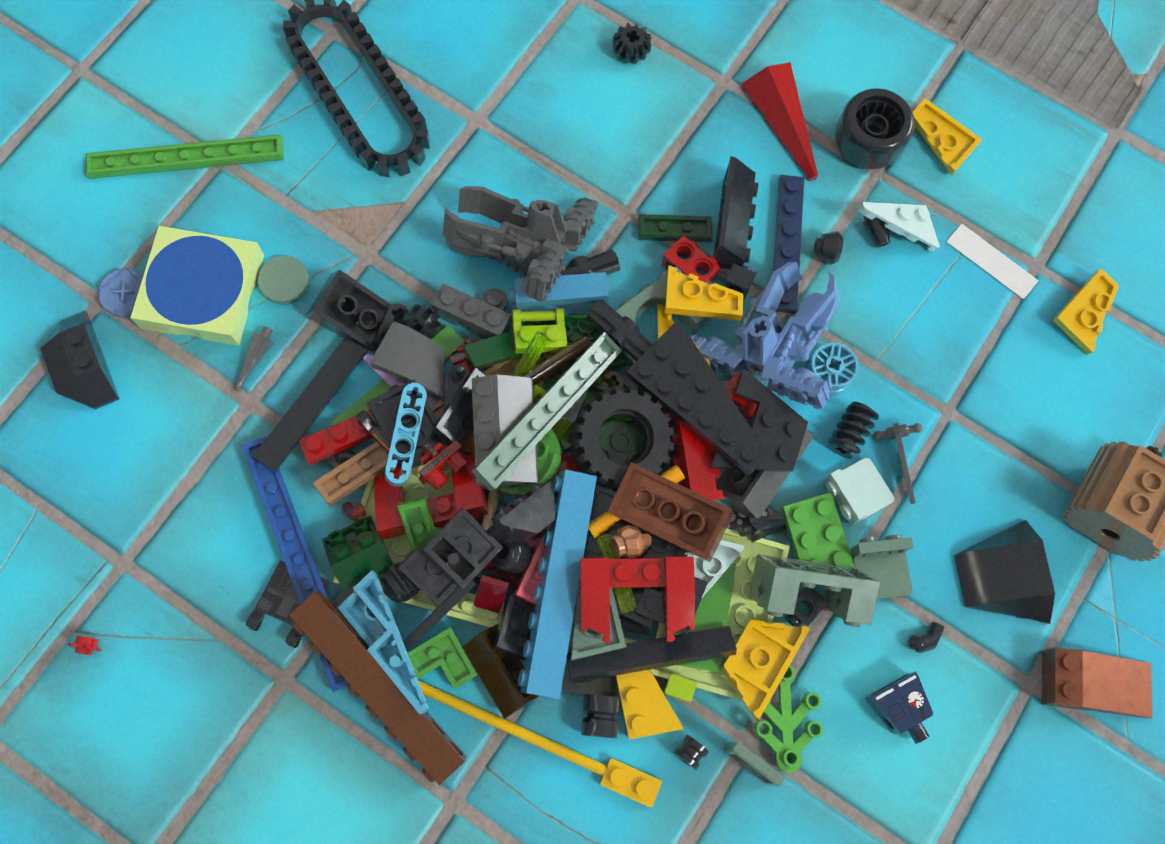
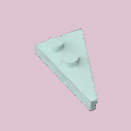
M862 202L856 207L857 211L861 212L865 217L871 220L875 217L886 222L884 227L899 235H904L908 240L912 242L920 240L927 244V250L934 251L940 247L926 205Z

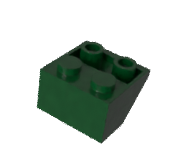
M371 515L356 520L352 525L342 530L333 531L322 539L329 565L343 591L357 585L371 570H374L378 575L393 565L390 554L382 537L377 532L376 524Z

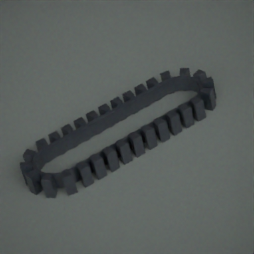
M304 0L307 9L302 12L293 4L288 10L291 21L284 20L283 30L289 50L331 114L334 122L338 125L343 136L345 135L346 141L352 147L353 152L357 158H360L362 165L370 171L374 164L378 162L379 176L390 177V166L396 165L399 166L401 176L409 174L408 160L411 158L420 166L426 159L424 148L430 149V137L426 120L422 113L418 111L414 101H411L409 93L403 88L399 78H396L395 72L391 66L389 67L388 61L381 54L378 46L374 44L370 34H367L365 26L362 22L360 23V19L355 11L352 13L351 5L345 0H342L338 7L335 0H324V5H316L314 0ZM320 17H329L338 20L343 25L413 133L412 141L405 150L397 154L386 155L375 151L370 146L301 38L304 27L310 21Z

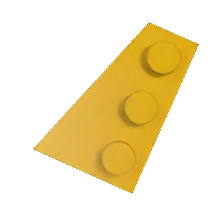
M1102 268L1095 271L1053 319L1087 355L1095 350L1096 344L1094 343L1097 335L1103 329L1104 325L1102 322L1106 312L1110 311L1119 287Z

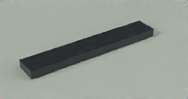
M345 337L254 453L253 459L276 473L297 446L299 440L303 438L365 357L367 349Z
M730 626L691 632L687 635H674L676 640L672 642H666V637L626 643V648L571 661V653H567L566 658L571 683L732 656L736 655L737 648Z

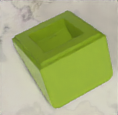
M671 674L663 692L666 695L689 703L692 701L697 683L679 675Z

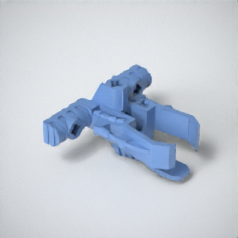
M788 262L773 272L768 285L757 298L751 300V308L747 316L735 328L734 333L737 339L742 342L741 345L737 344L733 349L717 337L712 336L708 339L697 334L691 336V339L698 346L703 357L710 361V367L714 372H722L723 375L729 377L733 376L735 372L740 373L741 370L745 369L750 373L761 376L760 379L766 381L769 379L767 388L770 391L777 392V395L782 397L784 395L788 396L790 400L804 405L810 404L818 410L820 408L823 409L826 405V400L830 397V391H832L831 381L817 377L815 373L806 368L794 369L791 367L795 361L804 362L809 359V353L816 345V340L821 333H825L828 330V321L840 307V295L835 277L828 271L830 279L827 285L828 290L825 294L814 292L807 296L795 317L791 316L784 326L776 315L777 307L784 292L789 290L794 283L802 280L797 262ZM755 311L757 313L758 318H755L751 321V317Z

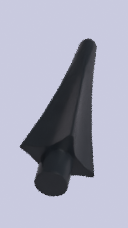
M748 517L747 525L739 526L738 532L741 537L749 536L753 543L768 535L785 530L786 526L784 519Z

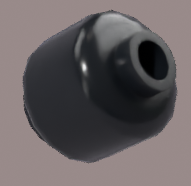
M499 538L497 542L503 548L492 558L493 565L499 570L512 574L521 573L526 570L532 558L530 546L527 543L521 544Z

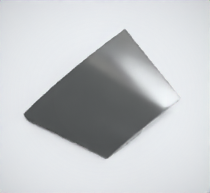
M393 321L370 361L372 368L395 375L397 381L402 383L415 379L418 384L425 388L426 395L444 401V349L421 333Z

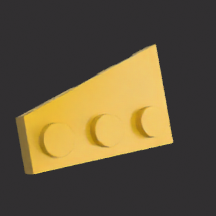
M926 98L913 111L915 128L949 173L953 175L980 144L982 139Z
M668 266L665 313L741 321L743 316L742 293L716 283L710 285L698 280V276L693 274L687 276L677 272V268Z
M651 670L616 675L629 740L684 729Z

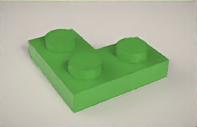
M449 627L407 653L417 679L441 666L452 687L456 689L478 675L452 627Z

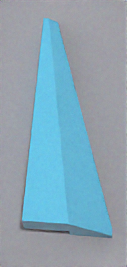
M371 570L353 588L354 592L338 609L367 643L369 653L420 715L424 714L428 710L427 702L378 576L374 570Z

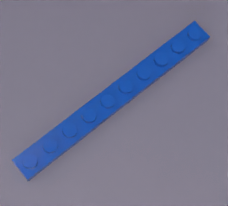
M267 436L241 445L300 604L317 591H321L328 599L280 469L274 473L252 457ZM322 654L320 659L333 693L347 688V680L342 675L338 677L332 672L328 666L330 661Z

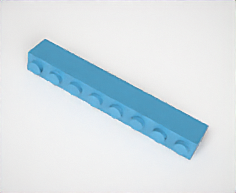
M565 469L559 473V476L554 478V492H556L555 520L550 523L549 530L546 529L543 537V546H546L544 557L540 558L538 573H541L540 584H536L533 593V601H536L535 612H531L528 621V629H531L530 640H526L523 650V657L526 658L525 669L520 670L518 686H521L520 692L560 699L580 580V559L584 556L597 476Z

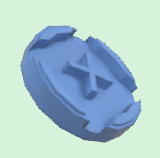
M118 269L106 275L100 283L98 296L103 308L116 317H131L143 275L134 269Z

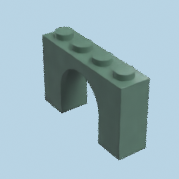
M676 266L675 268H677V272L682 273ZM668 270L662 272L658 276L657 281L652 285L646 284L634 298L625 299L619 305V309L616 312L622 317H629L636 323V318L643 311L657 307V304H662L665 308ZM676 314L693 334L712 320V318ZM622 349L621 353L625 365L629 368L636 361Z

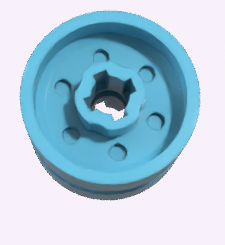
M826 343L815 351L806 369L812 371L823 380L831 381L832 391H830V396H836L842 393L855 378L858 372V360L849 347L841 343Z

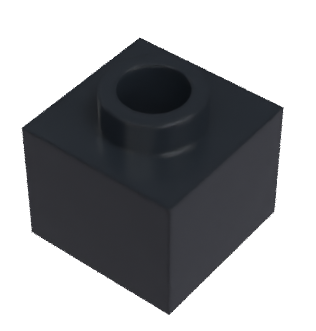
M733 263L724 287L742 293L743 299H745L756 273L747 266H738Z

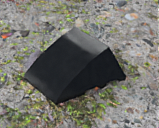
M1027 520L954 555L966 608L995 614L1001 613L1020 619L1040 621V623L1051 624L1055 599L1053 581L1043 540Z

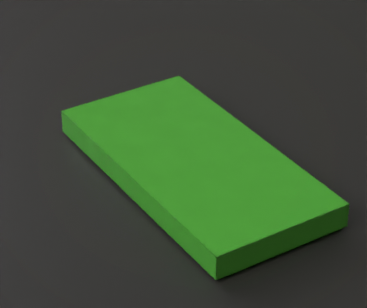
M731 564L701 599L695 614V629L692 631L689 629L688 633L727 626L736 564ZM676 632V633H674L673 635H679V634H683V633H681V632ZM722 657L679 664V666L720 673Z

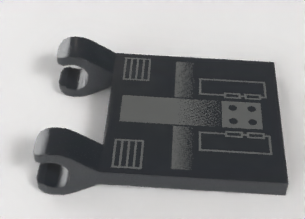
M279 561L255 609L246 621V626L253 631L260 629L265 614L292 625L293 619L289 614L300 605L284 561ZM320 577L323 586L326 589L329 580ZM293 627L287 635L285 642L289 646L297 648L303 635L298 633Z

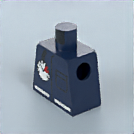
M916 671L907 673L865 697L867 703L893 734H901L908 731L915 744L930 737L922 722L933 716V711Z

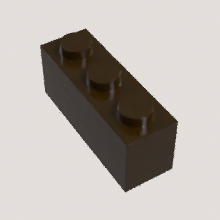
M496 624L479 632L462 648L505 719L538 698L539 695L520 692L521 686H518L519 673L521 669H525L520 659L493 649L499 624Z

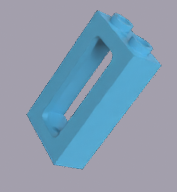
M606 272L561 275L560 278H557V283L552 291L546 294L548 296L546 300L542 302L534 298L531 299L523 292L521 283L524 278L514 279L515 288L510 289L511 310L549 311L555 310V308H564V315L587 314L596 302L603 299L608 304L609 298Z

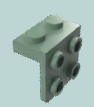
M901 534L886 536V540L876 541L875 537L860 539V543L851 548L852 560L855 568L860 569L880 582L877 599L903 597L912 594L913 590L906 559V552L913 548L911 537L902 538Z

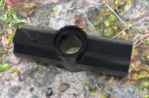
M611 249L589 258L587 256L576 257L567 264L566 269L561 271V274L575 275L606 272L609 275L620 271V264L616 252Z
M603 299L596 302L587 313V318L603 332H606L621 350L623 349L635 361L653 345L640 333L639 327L632 319L627 316L622 317Z

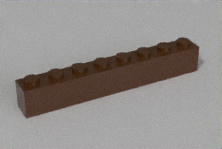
M321 591L311 594L289 614L293 619L291 624L295 630L301 635L305 633L312 641L310 642L311 648L320 656L324 654L330 661L328 666L332 672L338 677L342 675L347 680L349 691L357 698L359 696L362 697L367 703L365 706L366 710L375 719L379 717L384 722L386 733L393 740L397 738L405 746L403 748L404 753L410 760H417L422 765L423 769L421 771L430 782L436 781L440 786L466 761L467 756L427 711L421 715L416 711L369 653L367 643Z

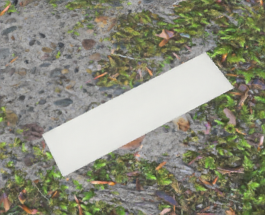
M963 224L947 240L950 245L1022 299L1028 295L1039 281Z

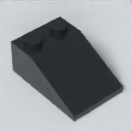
M339 269L330 275L306 313V316L343 338L348 337L365 349L376 353L378 347L375 344L374 336L385 310L392 305ZM399 310L391 313L394 315V322L400 317Z

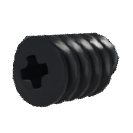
M852 402L846 408V413L842 415V421L837 424V430H834L832 438L827 442L828 447L834 453L846 459L852 458L851 453L859 454L861 450L857 445L863 446L865 444V440L861 436L868 437L870 435L866 428H874L875 425L871 420H878L879 414L865 404Z

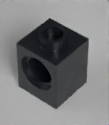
M803 587L797 595L794 615L785 614V620L791 626L808 627L828 602L812 588ZM798 603H804L808 606V616H803L798 612Z

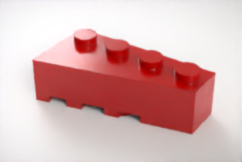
M665 408V412L669 413L672 419L670 420V428L674 427L675 435L671 437V442L675 443L674 451H672L673 456L670 457V468L677 465L685 477L677 484L711 500L724 499L722 490H717L716 479L720 477L719 469L709 468L715 448Z

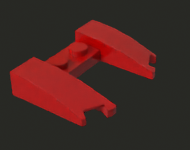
M475 452L472 455L463 454L468 463L462 471L456 474L451 469L454 493L426 499L435 527L445 525L460 508H464L473 518L488 514L484 488L476 484V475L472 472L475 468ZM398 464L394 471L390 470V473L394 474V479H399L402 475L401 467ZM385 474L380 478L377 475L374 479L377 532L383 539L405 535L406 532L397 507L400 502L405 501L404 486L390 485L385 479Z
M694 557L647 559L581 558V632L585 633L588 627L603 635L602 642L610 643V588L664 587L666 642L676 640L673 634L687 626L690 631L694 630Z

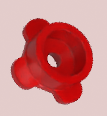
M76 635L74 643H68V646L76 647L74 653L92 656L93 651L101 652L102 650L97 648L99 640Z

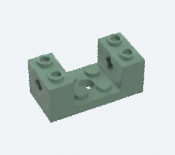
M757 554L749 596L757 602V606L764 608L767 614L775 617H783V613L794 615L799 585L815 588L816 584L825 585L824 588L828 589L826 595L828 604L825 607L833 612V616L843 619L844 624L852 627H860L861 624H872L880 582L870 575L853 567Z

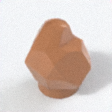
M630 525L618 529L617 535L610 538L614 555L617 558L623 556L626 559H633L644 554L652 542V537L649 533H641L637 526Z

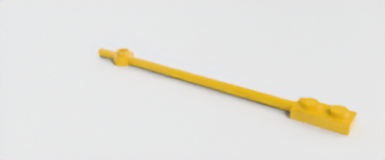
M418 680L423 695L603 776L600 785L652 808L662 784L661 780L610 758L608 765L602 764Z

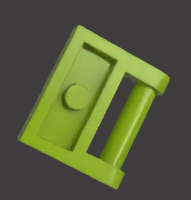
M555 308V310L521 311L520 309H512L515 354L559 352L567 347L564 308ZM555 320L556 325L521 326V322Z

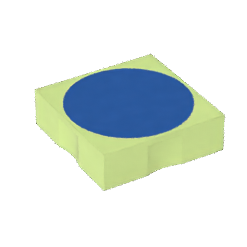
M159 226L131 319L143 330L172 335H192L207 341L239 346L248 316L249 300L256 287L264 258L261 248L257 242Z

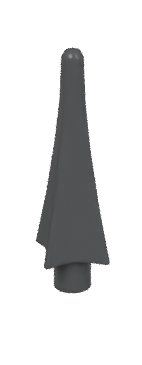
M263 326L260 334L253 332L244 365L234 387L236 391L241 389L252 370L274 344L269 340L273 332L270 328Z

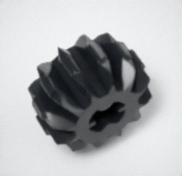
M627 23L625 28L619 26L617 33L613 36V51L617 53L618 60L625 58L626 64L630 60H633L635 64H637L639 59L645 60L647 54L651 51V34L647 33L646 27L639 28L638 23L635 26Z

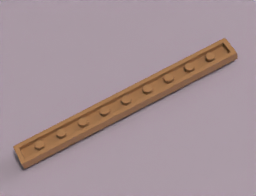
M528 354L495 364L482 374L485 376L498 374L520 377L530 370L527 360ZM539 357L538 360H535V364L539 365L540 362H543V358ZM442 400L430 406L437 419L444 411V401ZM376 441L313 482L314 487L330 507L383 472L386 468L389 454Z

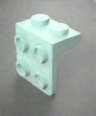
M864 458L842 471L838 469L824 480L828 492H832L842 515L849 521L851 526L894 502L893 494L869 458Z

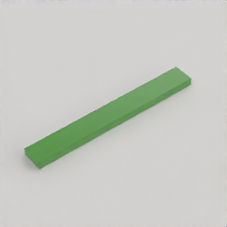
M281 135L86 153V176L89 179L279 161L284 160L283 138Z

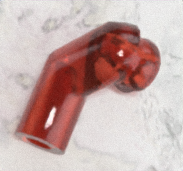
M346 501L341 506L343 515L353 521L359 520L360 517H365L367 514L362 503L354 506L350 501Z

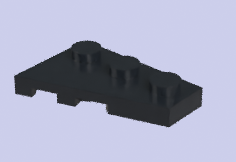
M477 368L469 372L431 428L449 445L454 441H461L474 431L472 378L485 376Z

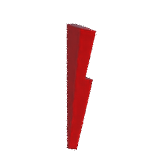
M791 62L767 66L744 81L742 89L744 92H748L753 99V105L760 109L765 116L766 123L784 148H788L793 155L796 165L799 164L806 173V179L808 181L816 180L818 172Z

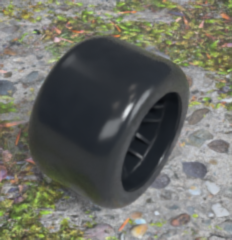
M872 88L857 93L844 107L836 126L835 140L840 153L851 164L863 169H880L891 165L901 156L912 137L915 125L913 112L909 104L901 96L890 90Z

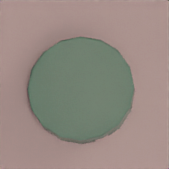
M278 256L270 259L263 265L258 275L259 288L264 296L275 304L284 305L303 297L308 289L310 280L306 267L300 260L292 256Z

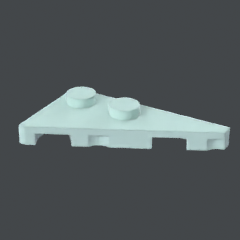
M721 540L711 562L688 552L687 557H694L695 577L708 582L702 598L743 551V545Z

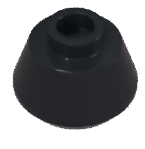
M838 231L822 234L821 238H816L814 253H817L818 258L829 265L837 263L842 252L843 236Z

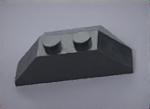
M84 311L61 320L40 348L55 392L58 395L93 409H98L120 400L88 313Z

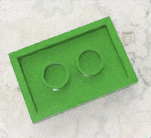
M832 492L780 507L797 560L855 568Z

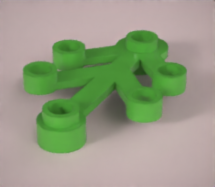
M791 665L787 669V677L783 676L778 685L780 713L770 704L771 699L763 712L781 731V742L772 734V726L768 721H757L753 725L754 735L762 738L775 752L774 760L777 767L786 773H792L799 769L802 763L801 752L812 738L820 737L823 732V727L818 721H808L804 725L803 733L793 742V731L810 710L820 707L821 698L814 692L804 694L802 702L792 713L790 682L794 678V669ZM810 696L814 699L813 706L809 704ZM761 724L766 729L764 734H761L759 730ZM812 724L816 728L815 734H812L810 730ZM788 753H790L792 756L791 763H788L787 761Z

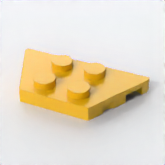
M750 620L735 644L737 648L736 655L728 656L722 669L754 719L759 720L808 634L809 627L787 626L784 623L774 622L770 624L764 621Z

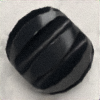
M417 304L410 307L402 321L407 327L429 339L435 337V333L439 332L441 323L437 320L440 318L438 312H433L431 306L427 304H422L421 306Z
M401 562L390 566L381 577V587L384 594L390 600L397 603L410 600L420 591L397 568Z

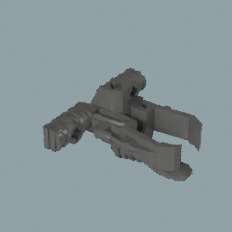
M465 186L460 189L458 213L481 214L502 225L500 228L460 219L445 207L443 236L446 238V244L451 249L457 250V252L471 257L496 259L497 263H504L507 268L512 267L514 272L519 271L520 275L525 277L521 283L523 292L531 299L534 298L542 302L548 297L546 294L552 291L557 283V278H560L562 275L561 271L566 269V266L562 265V261L565 258L564 253L567 254L569 251L576 252L579 248L577 246L582 244V239L587 236L591 226L594 225L595 211L599 204L593 199L579 198L573 207H568L563 219L560 207L557 204L545 200H532L528 208L521 204L518 199L507 198L485 187Z

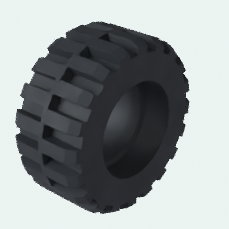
M616 387L609 391L605 390L589 400L579 410L575 421L572 423L571 428L573 430L569 440L573 447V450H571L572 457L576 458L578 462L576 466L580 472L584 471L588 475L597 476L596 483L607 488L619 489L631 463L617 464L609 460L600 448L598 433L603 422L609 417L626 415L639 424L644 434L643 452L632 463L660 475L663 472V467L668 466L671 460L669 454L674 451L675 443L671 442V437L675 435L674 427L670 428L668 421L672 419L669 413H663L661 410L663 405L659 400L654 402L651 400V394L647 392L639 393L637 388L632 387L628 389Z

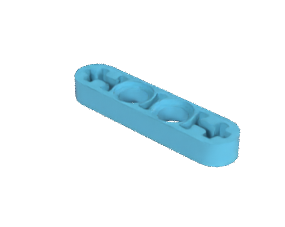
M418 383L408 384L404 387L401 395L385 468V479L393 486L404 485L411 472L426 402V390ZM412 391H417V396L421 398L416 399L414 409L409 408L411 397L408 395ZM405 415H411L415 418L416 425L412 428H406L402 425L401 418ZM400 440H405L410 444L411 450L406 454H401L396 450L395 444ZM392 457L398 460H409L408 463L402 462L401 472L405 473V476L401 475L399 479H394V474L390 473V470L394 471L397 465V460H392Z

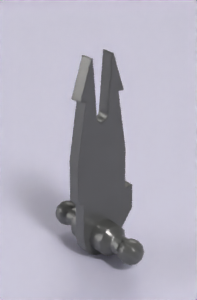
M895 423L893 427H888L885 431L874 432L873 438L876 441L884 438L889 440L896 439L910 504H914L916 502L902 437H907L910 433L921 432L922 425L915 423L908 426Z

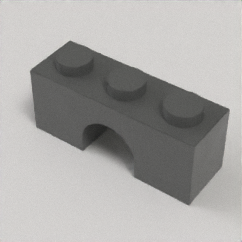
M444 283L431 304L433 312L437 311L440 319L457 326L458 322L466 323L478 332L479 337L484 339L507 333L512 327L511 314Z

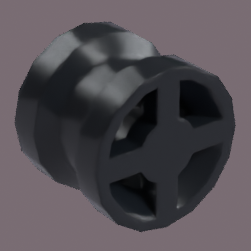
M686 735L684 738L683 746L677 748L674 752L678 758L694 770H697L700 766L699 761L701 758L706 757L709 753L702 744L689 735Z

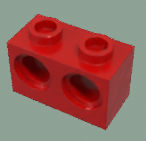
M684 235L663 254L661 263L666 270H668V266L674 268L677 266L684 275L689 276V274H693L699 277L698 280L708 284L717 278L720 269L717 261L712 256H707L700 250L699 245L695 241L687 239ZM678 254H685L688 258L681 259L678 257ZM696 270H703L706 272V275H699Z

